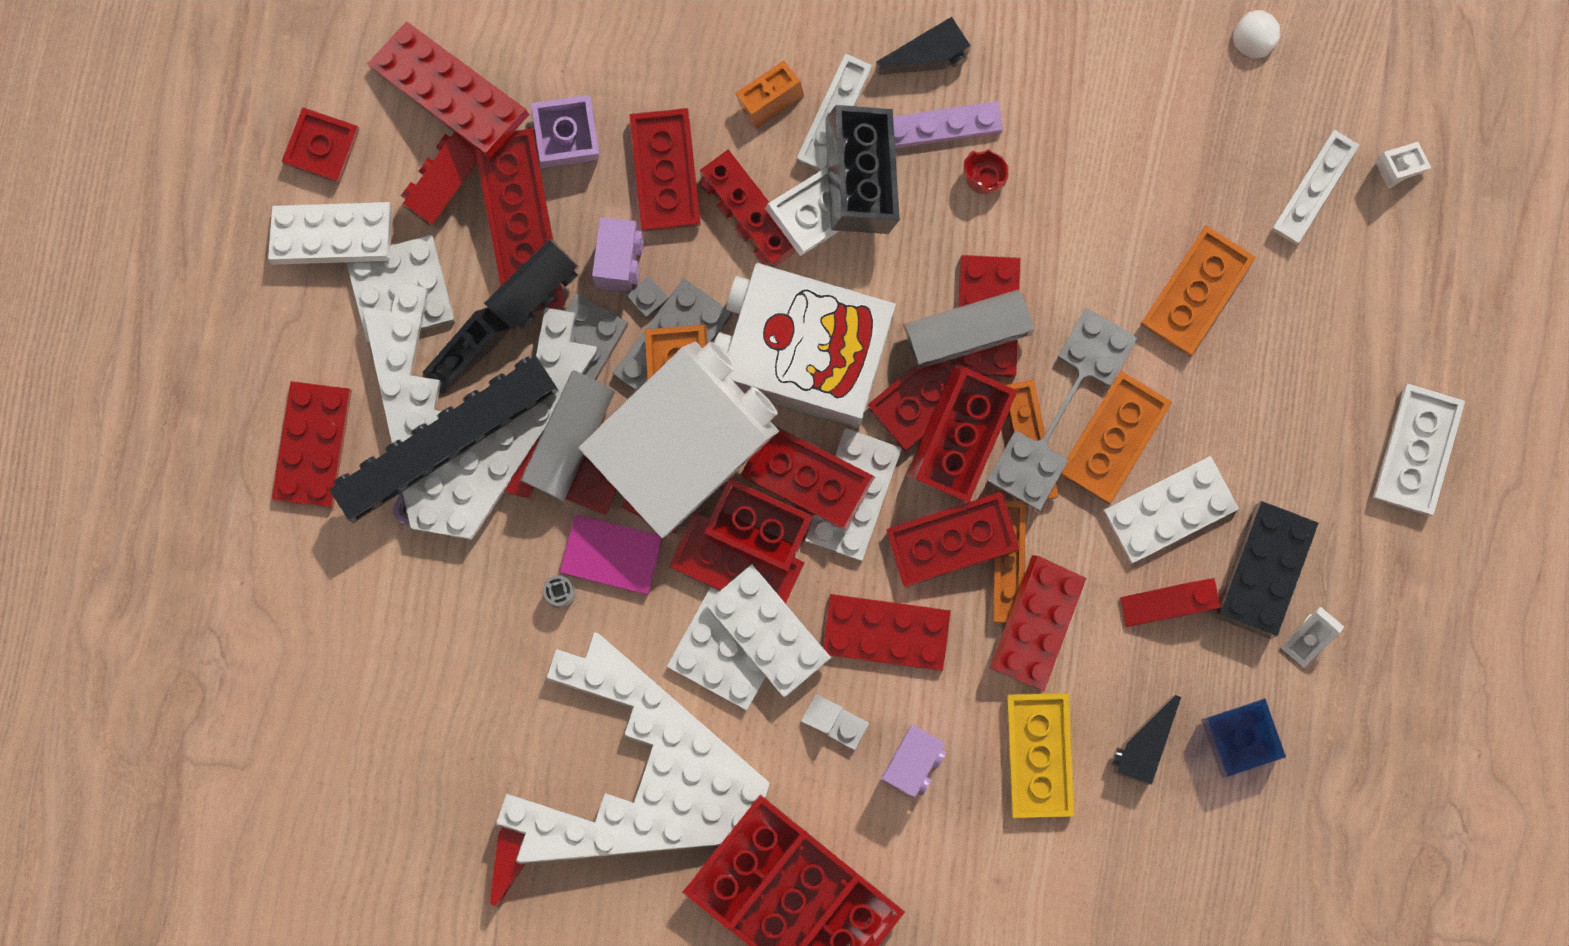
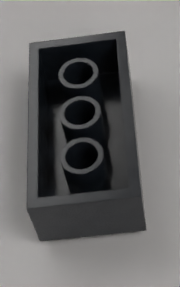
M835 105L825 119L831 230L889 234L900 221L893 109Z
M1264 501L1256 504L1219 601L1221 608L1216 610L1214 617L1269 639L1277 637L1319 522Z

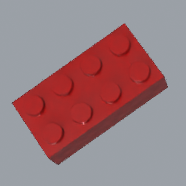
M954 365L906 476L969 503L1018 391L966 367Z

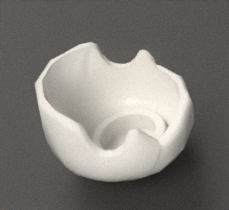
M1254 10L1245 14L1233 31L1235 47L1242 55L1252 59L1266 57L1275 48L1281 37L1280 24L1271 14L1262 10Z

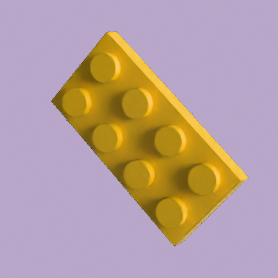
M1069 693L1007 695L1012 818L1074 816Z

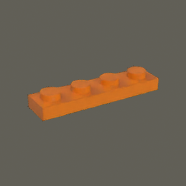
M1034 379L1007 384L1006 386L1018 391L1009 410L1013 434L1016 430L1032 440L1039 441L1043 439L1045 429ZM1056 483L1046 500L1059 497Z
M1005 501L1021 551L994 559L993 623H1007L1025 575L1026 503Z

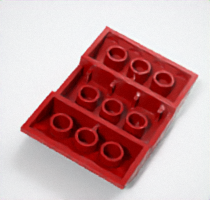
M761 794L682 891L683 894L748 946H879L905 914L903 909Z

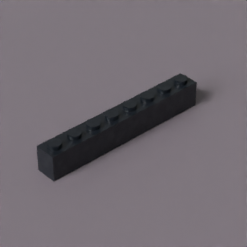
M537 356L532 359L530 357L523 358L514 365L515 370L506 376L504 373H501L488 382L489 387L481 392L478 390L470 392L462 399L464 403L456 408L450 406L442 410L437 415L438 419L429 425L427 423L419 425L411 431L412 436L403 442L400 439L394 441L385 448L386 453L377 459L375 456H372L359 465L360 470L352 475L346 473L338 477L333 482L335 486L330 488L329 491L346 518L354 524L557 393L559 390Z

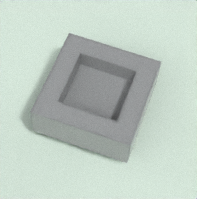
M650 276L627 294V298L646 319L668 300V296Z

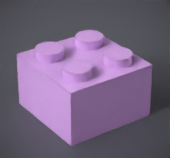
M590 95L531 103V115L540 169L599 160V148Z
M600 217L592 273L596 289L629 293L632 291L633 285H638L640 267H638L636 258L643 254L644 238H642V231H638L636 221Z
M911 725L880 781L910 798H915L917 794L923 795L931 782V778L927 777L931 767L938 768L946 754V751L942 750L945 742Z

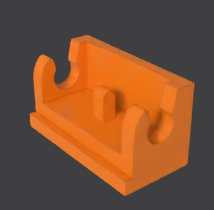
M784 60L735 93L743 112L746 111L748 113L749 119L755 128H758L804 97L801 81Z

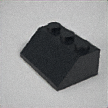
M549 239L484 304L512 330L518 326L523 330L535 318L532 313L540 305L546 308L557 297L554 291L561 284L566 288L576 279L578 274L575 271L579 266L554 240Z

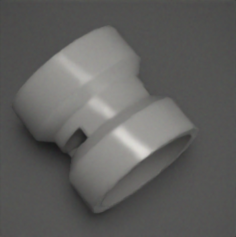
M560 575L553 576L544 583L543 596L553 607L565 608L574 601L575 588L566 577Z

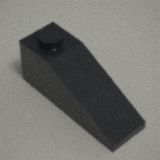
M950 17L876 61L875 71L878 75L943 70L950 65L955 68L968 59L967 55H969L971 45L953 17Z
M488 307L475 311L422 373L429 379L440 380L439 391L442 394L447 392L495 348L511 328Z
M1171 696L1123 743L1122 748H1116L1111 761V765L1115 766L1113 773L1146 785H1152L1181 700L1180 696Z

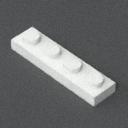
M845 53L797 156V162L817 171L827 167L825 119L835 105L855 106L871 72V64Z
M1333 130L1273 226V232L1296 246L1299 244L1358 149L1359 144Z

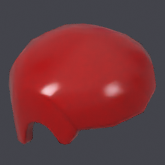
M990 149L983 152H975L973 150L964 160L963 177L968 187L974 192L980 194L995 193L1001 190L1008 180V165L1002 156L992 152Z

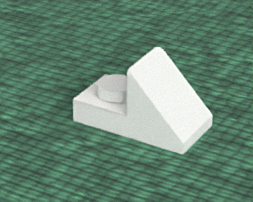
M1418 142L1383 152L1375 162L1388 188H1392L1404 179L1422 174L1431 168Z
M1319 607L1313 614H1309L1285 641L1281 649L1304 668L1341 633L1344 626L1322 607Z
M816 694L801 722L853 750L856 749L869 725L867 721L844 710L840 705Z

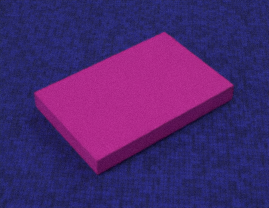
M575 514L560 573L648 595L663 538L657 534Z

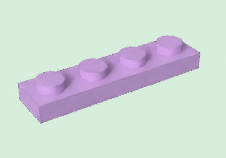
M998 101L893 116L895 148L997 134L1003 131Z

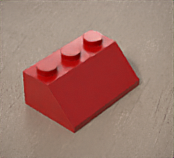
M729 478L704 534L787 572L804 540L813 516Z

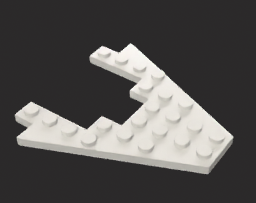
M398 282L392 312L368 307L363 309L392 443L399 439L402 442L412 436L411 431L423 423H427V425L433 423L438 419L437 415L441 412L436 410L441 385L440 380L412 376L428 288ZM545 308L536 356L559 391L403 491L412 530L469 540L474 538L504 493V490L538 439H540L571 372L575 370L583 374L597 354L598 348L596 346L571 342L576 316L574 312Z
M594 632L586 658L556 649L546 680L633 708L624 737L652 746L635 802L633 803L605 793L596 821L592 822L506 794L496 825L525 834L516 861L520 864L719 846L760 794L764 798L766 797L770 783L599 633Z

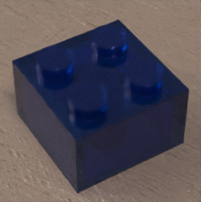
M1265 698L1201 719L1222 778L1286 757Z

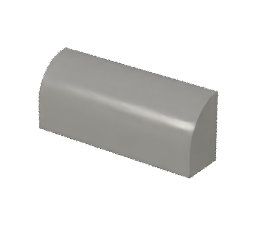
M1019 290L903 324L917 370L1031 336L1035 330L1026 302Z
M573 370L520 481L564 502L585 457V454L578 447L599 428L615 391Z

